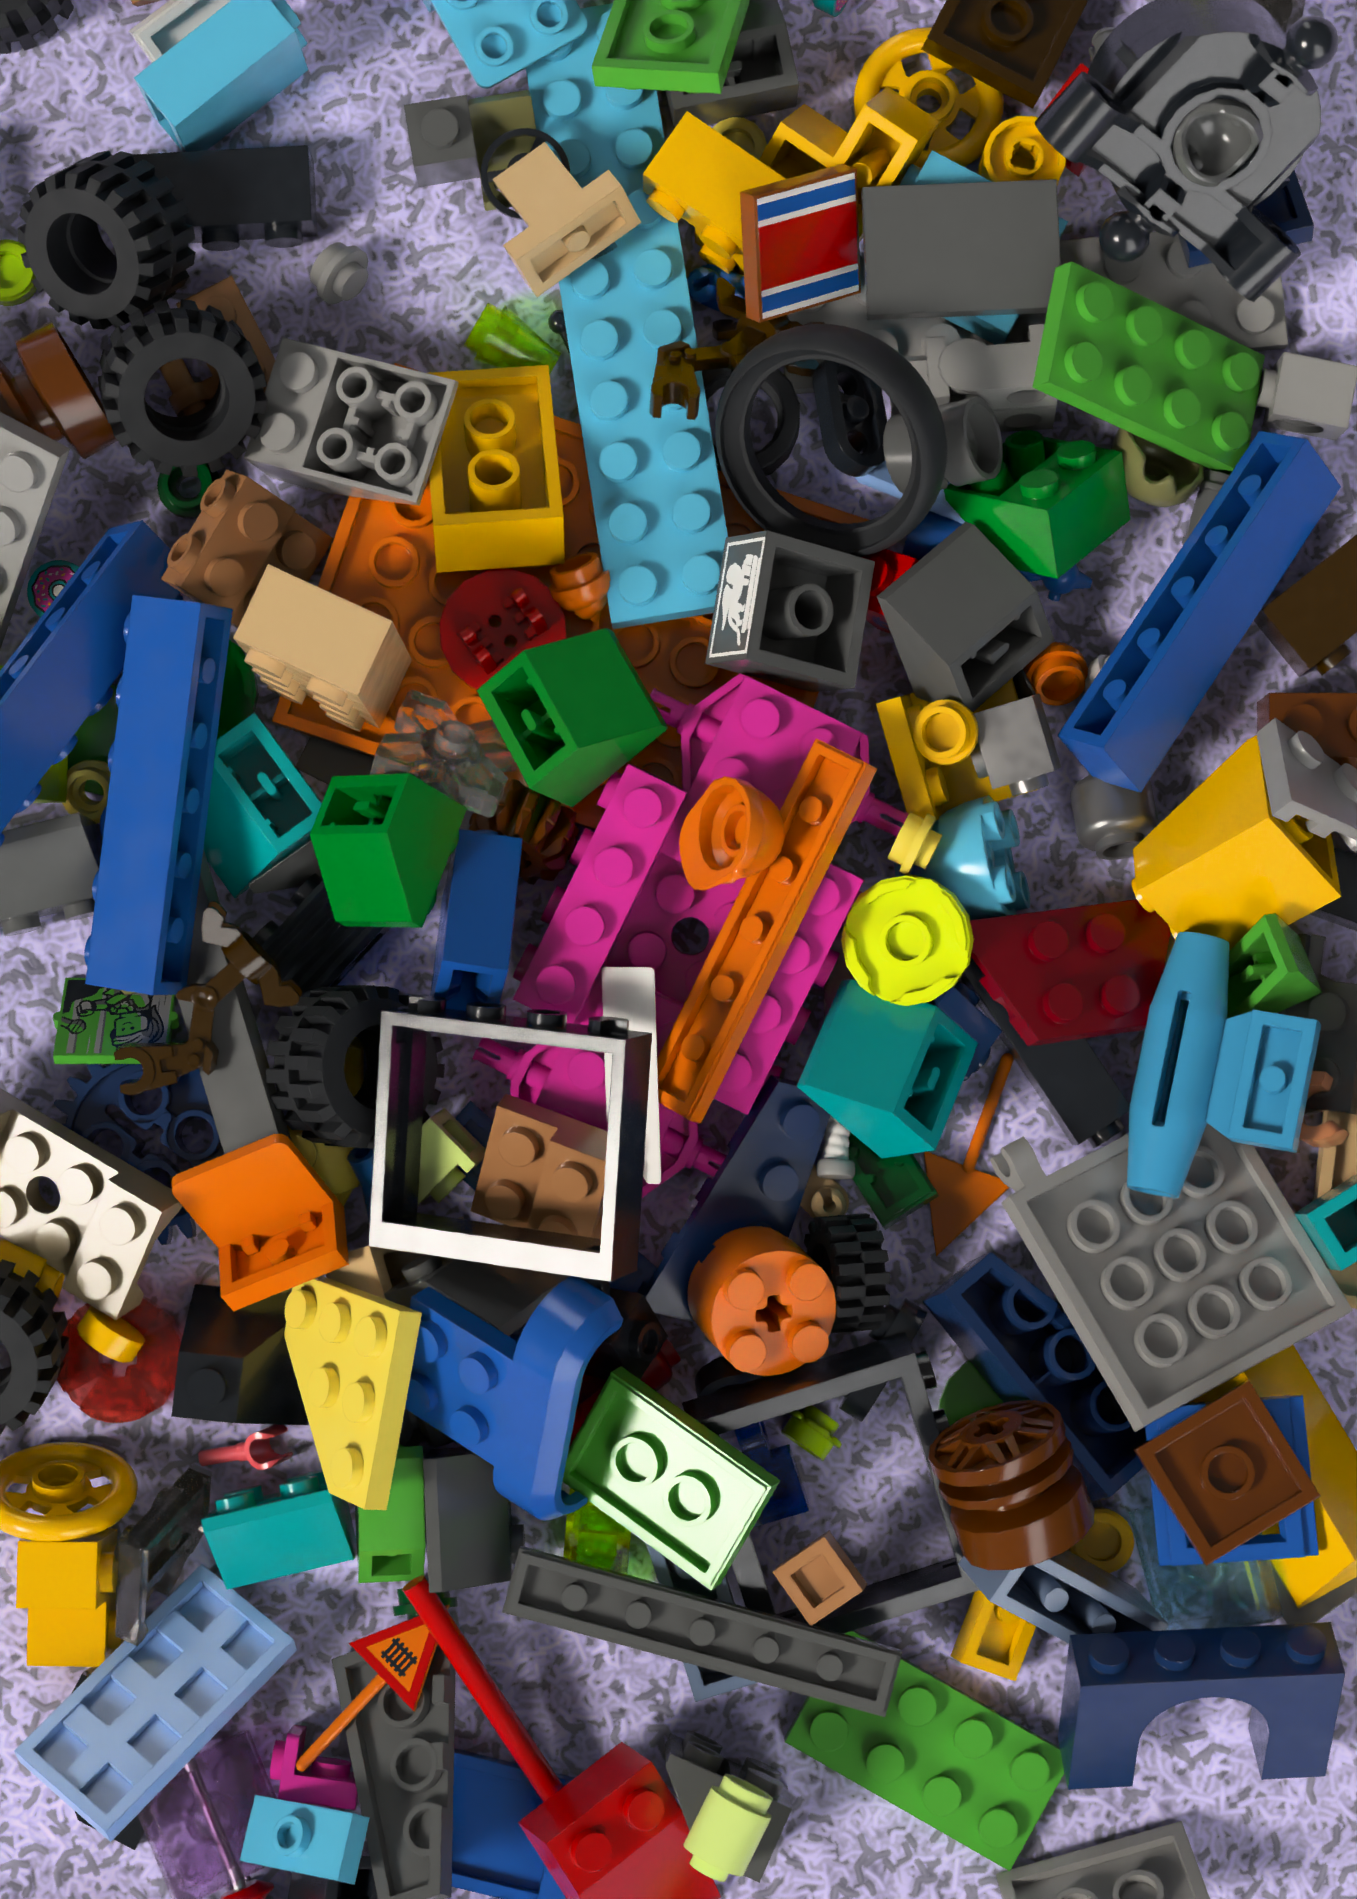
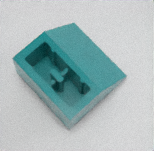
M255 712L217 739L204 840V851L208 863L234 898L248 890L250 883L311 841L310 832L322 804L318 795Z
M842 980L797 1087L882 1159L933 1151L937 1148L978 1043L937 1006L928 1003L910 1006L893 1004L890 1001L880 999L876 995L873 996L861 988L856 980Z
M323 1470L286 1479V1483L279 1485L280 1492L264 1496L262 1486L256 1485L225 1493L223 1498L215 1500L216 1508L202 1518L201 1522L205 1537L227 1590L355 1559L357 1556V1543L348 1502L329 1493Z

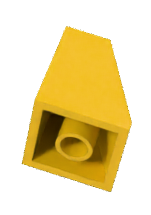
M1257 735L1243 743L1133 848L1135 878L1131 881L1133 892L1146 911H1156L1168 923L1175 940L1179 932L1202 933L1228 941L1230 951L1264 915L1276 913L1287 925H1290L1341 897L1332 834L1330 833L1327 837L1322 838L1309 832L1305 824L1308 819L1297 814L1288 822L1272 816Z

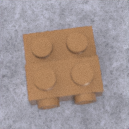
M226 469L223 476L216 479L205 491L200 503L202 511L189 533L182 535L172 546L167 558L168 568L161 580L195 602L232 608L231 625L238 629L268 564L308 582L334 538L295 513V508L248 476Z
M505 1094L496 1108L470 1211L509 1226L601 1239L607 1131Z

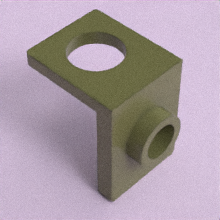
M529 90L468 100L480 181L484 155L499 136L514 129H536ZM520 136L501 144L493 153L487 172L507 169L510 160L514 156L530 152L536 138ZM481 182L485 211L496 210L486 197ZM494 182L489 183L496 199L505 207H512L504 195L498 191Z

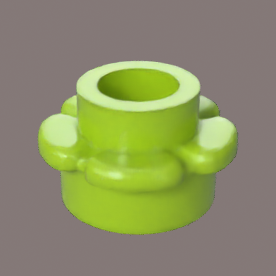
M813 1405L805 1407L802 1413L798 1410L788 1413L791 1418L781 1433L814 1457L824 1461L833 1446L838 1449L841 1447V1441L833 1436L840 1425Z

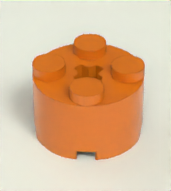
M762 1226L743 1227L730 1231L713 1243L715 1248L708 1254L702 1263L698 1260L691 1272L688 1284L690 1313L709 1341L736 1369L760 1376L784 1374L799 1368L805 1363H812L820 1359L828 1349L829 1335L836 1315V1296L833 1285L825 1271L794 1241L772 1228Z

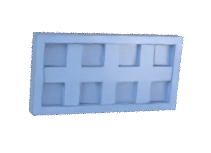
M201 1564L14 1752L22 1765L111 1842L297 1651L294 1639L233 1589L227 1590L224 1582Z

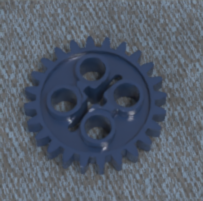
M87 1064V1068L92 1076L88 1082L71 1076L67 1079L68 1084L77 1094L75 1100H55L54 1105L60 1111L68 1115L66 1123H62V1125L92 1143L96 1136L104 1130L110 1129L116 1132L123 1143V1152L120 1159L145 1174H148L153 1169L161 1168L167 1171L173 1178L176 1174L181 1173L182 1170L163 1154L148 1153L144 1156L141 1153L146 1144L144 1140L129 1128L119 1124L107 1114L109 1105H116L142 1129L157 1130L161 1126L164 1130L160 1137L161 1143L194 1166L224 1155L199 1068L179 1076L178 1083L160 1087L162 1102L156 1111L148 1115L139 1113L133 1105L132 1095L121 1093L119 1086L122 1081L140 1078L143 1075L141 1064H111L107 1067L103 1064ZM196 1117L206 1119L214 1132L210 1147L199 1154L189 1151L182 1140V1131L186 1123ZM183 1206L158 1236L157 1239L161 1245L171 1244L173 1226L175 1225L179 1227L187 1239L196 1237L195 1220Z

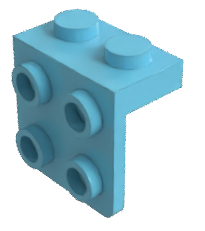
M422 0L429 13L433 10L436 11L476 84L485 89L494 87L580 38L587 29L586 17L576 0Z

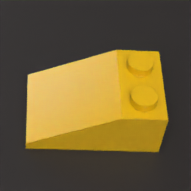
M549 365L429 372L428 374L456 380L459 383L429 475L437 573L565 564L564 515Z

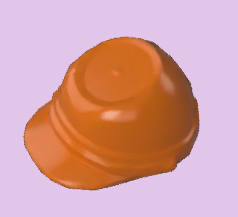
M726 776L715 779L690 810L680 831L681 863L689 885L695 890H707L720 884H730L738 879L750 877L771 865L781 852L785 838L784 824L778 807L761 790L753 787L748 781Z

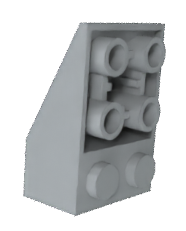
M283 337L265 391V396L268 400L266 414L258 413L257 418L261 424V429L256 439L250 437L244 459L270 478L329 494L420 506L459 383L456 380Z

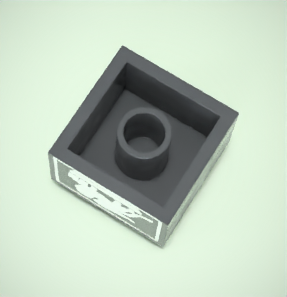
M768 530L726 537L705 664L810 692L855 688L875 561Z

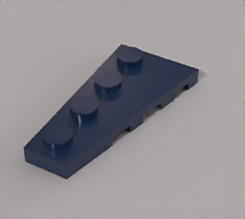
M770 1075L755 1099L749 1114L744 1117L727 1146L730 1152L713 1178L707 1177L695 1196L698 1203L680 1233L674 1231L660 1253L664 1258L649 1283L643 1281L636 1293L644 1294L654 1313L695 1322L688 1305V1284L691 1272L698 1260L701 1263L705 1260L708 1254L715 1248L713 1243L724 1234L743 1227L762 1226L772 1228L789 1238L831 1116L797 1087V1081Z

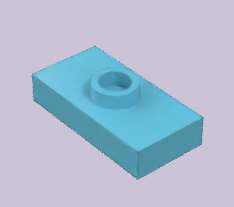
M255 1795L240 1861L355 1885L370 1817Z

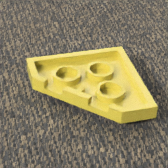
M320 1276L293 1287L285 1304L286 1325L284 1338L329 1493L364 1510H387L422 1313L333 1279Z

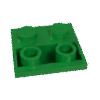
M1033 430L1019 431L1005 439V442L1002 443L1003 459L1001 469L996 478L957 487L950 483L944 489L945 500L965 522L974 524L1017 570L1056 579L1061 577L1131 520L1121 451L1095 447L1092 442L1084 440L1070 442L1044 437L1040 432Z
M608 628L523 650L477 689L481 700L529 788L572 808L668 729L615 633Z
M411 773L332 776L310 832V837L335 921L346 927L422 928L426 916L435 905L437 887L448 858L458 844L459 829L467 808Z

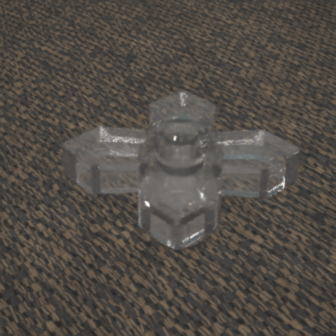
M415 690L408 691L399 708L394 726L398 733L384 735L374 756L370 771L371 775L411 773L463 805L467 810L486 817H493L501 802L508 777L503 772H515L517 764L493 720L466 725L458 721L446 701Z

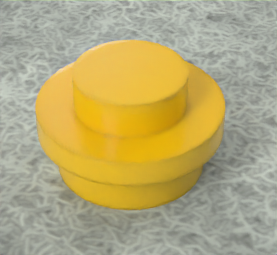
M937 700L928 704L916 717L913 727V737L917 749L926 759L936 764L948 765L964 760L972 753L978 741L979 729L974 714L967 706L955 700Z

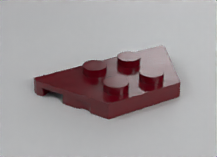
M1137 899L970 920L974 938L971 957L985 975L979 981L992 999L1006 1009L1009 1015V1022L1027 1046L1140 1031L1146 1028L1150 1004L1164 970L1171 930L1168 923L1156 911H1146Z

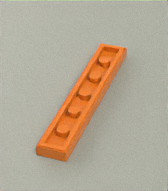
M815 739L780 810L785 829V838L781 852L776 860L767 868L746 878L657 1058L660 1104L690 1121L702 1123L877 768L823 741Z

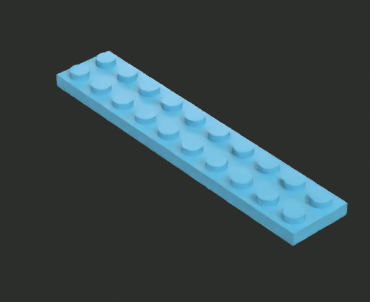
M613 3L581 8L587 20L585 33L580 38L527 67L526 73L536 130L550 135L560 144L568 158L570 174L583 188L604 172L610 170L622 185L641 221L639 225L615 241L617 247L611 252L599 258L590 259L559 281L603 572L609 570L610 587L607 592L611 624L613 629L714 613L725 540L728 537L702 371L695 372L697 384L700 387L699 410L695 420H688L686 418V409L679 404L664 405L661 418H653L649 412L651 385L657 364L658 348L677 341H683L689 344L691 348H698L678 223L671 222L654 211L646 202L649 195L643 192V172L665 143L657 90H629L625 88L599 87L594 84L592 63ZM547 144L549 148L553 151V153L557 156V158L560 160L555 150L549 144Z

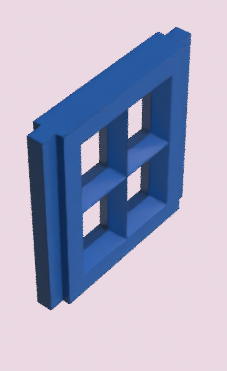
M1303 1395L1260 1397L1311 1479ZM1211 1401L1187 1403L1145 1427L1146 1439H1151ZM1150 1477L1159 1566L1204 1564ZM1314 1501L1279 1521L1280 1534L1256 1535L1212 1563L1300 1558L1319 1555Z

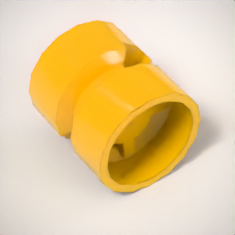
M1016 116L1003 121L991 132L985 144L976 173L992 182L1056 179L1058 185L1066 166V158L1039 132L1035 125L1037 117Z

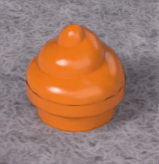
M588 552L565 559V564L553 566L550 569L553 583L549 587L553 600L558 602L559 606L564 610L575 611L576 615L582 619H591L593 622L597 621L601 616V610L608 601L607 592L610 587L609 570L603 572V566L598 554Z
M1056 641L1051 643L1023 668L1035 693L1040 694L1041 701L1052 706L1065 705L1079 697L1084 690L1085 679L1088 675V667L1082 653L1064 642Z

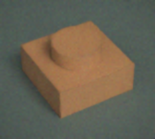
M830 1530L780 1563L772 1572L810 1626L861 1593L868 1585Z

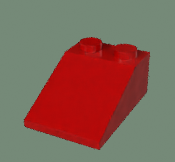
M623 1742L616 1745L518 1822L566 1899H719L721 1897L714 1880L697 1871L689 1864L693 1854L683 1846L690 1832L680 1806L652 1761Z

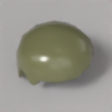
M1121 428L1117 431L1111 450L1122 452L1127 494L1152 506L1165 508L1185 503L1197 491L1204 479L1202 465Z

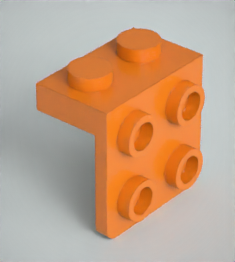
M272 1134L178 1173L172 1178L173 1196L219 1249L221 1298L233 1312L349 1265L344 1206L289 1137L284 1134Z

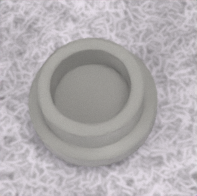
M341 242L333 243L324 249L315 260L310 272V281L317 287V295L327 304L332 305L343 300L349 301L356 297L364 288L368 279L367 254L357 246H346Z

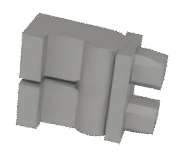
M1044 324L1029 325L1027 342L986 345L977 339L963 338L953 341L946 347L945 336L926 337L925 355L904 357L919 372L929 386L938 407L942 404L979 396L993 410L1000 432L1053 429L1058 399L1032 388ZM890 398L891 416L900 414Z

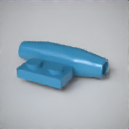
M1179 932L1150 1004L1129 1107L1127 1188L1156 1196L1179 1198L1207 1123L1232 1142L1297 1153L1321 1023L1315 1019L1254 1009L1251 1012L1227 1018L1229 942L1222 938L1195 932Z

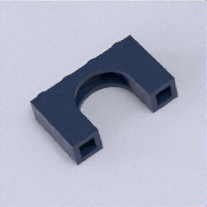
M1331 1622L1070 1635L1058 1730V1743L1068 1790L1133 1786L1138 1744L1147 1725L1159 1714L1173 1706L1195 1699L1210 1697L1235 1699L1252 1706L1248 1730L1261 1780L1326 1776L1345 1678V1670Z

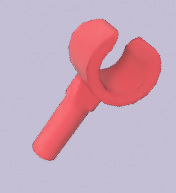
M274 1424L249 1435L245 1442L237 1443V1445L201 1450L198 1454L199 1463L201 1466H208L232 1461H248L254 1468L266 1470L293 1456V1452L283 1455L277 1454L270 1445V1438L288 1431V1428L284 1425Z

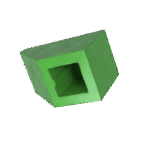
M398 1444L387 1510H364L355 1505L359 1583L411 1581L420 1575H424L425 1509L423 1446L405 1447Z

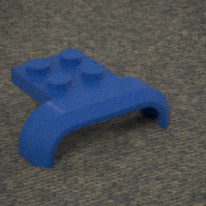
M570 1276L553 1288L540 1302L527 1321L517 1342L430 1287L411 1296L409 1308L421 1312L422 1316L405 1409L494 1466L493 1484L496 1491L537 1519L543 1521L552 1520L570 1514L587 1504L588 1498L577 1491L569 1495L561 1487L585 1369L601 1343L612 1333L616 1332L623 1323V1318L613 1298L581 1278Z

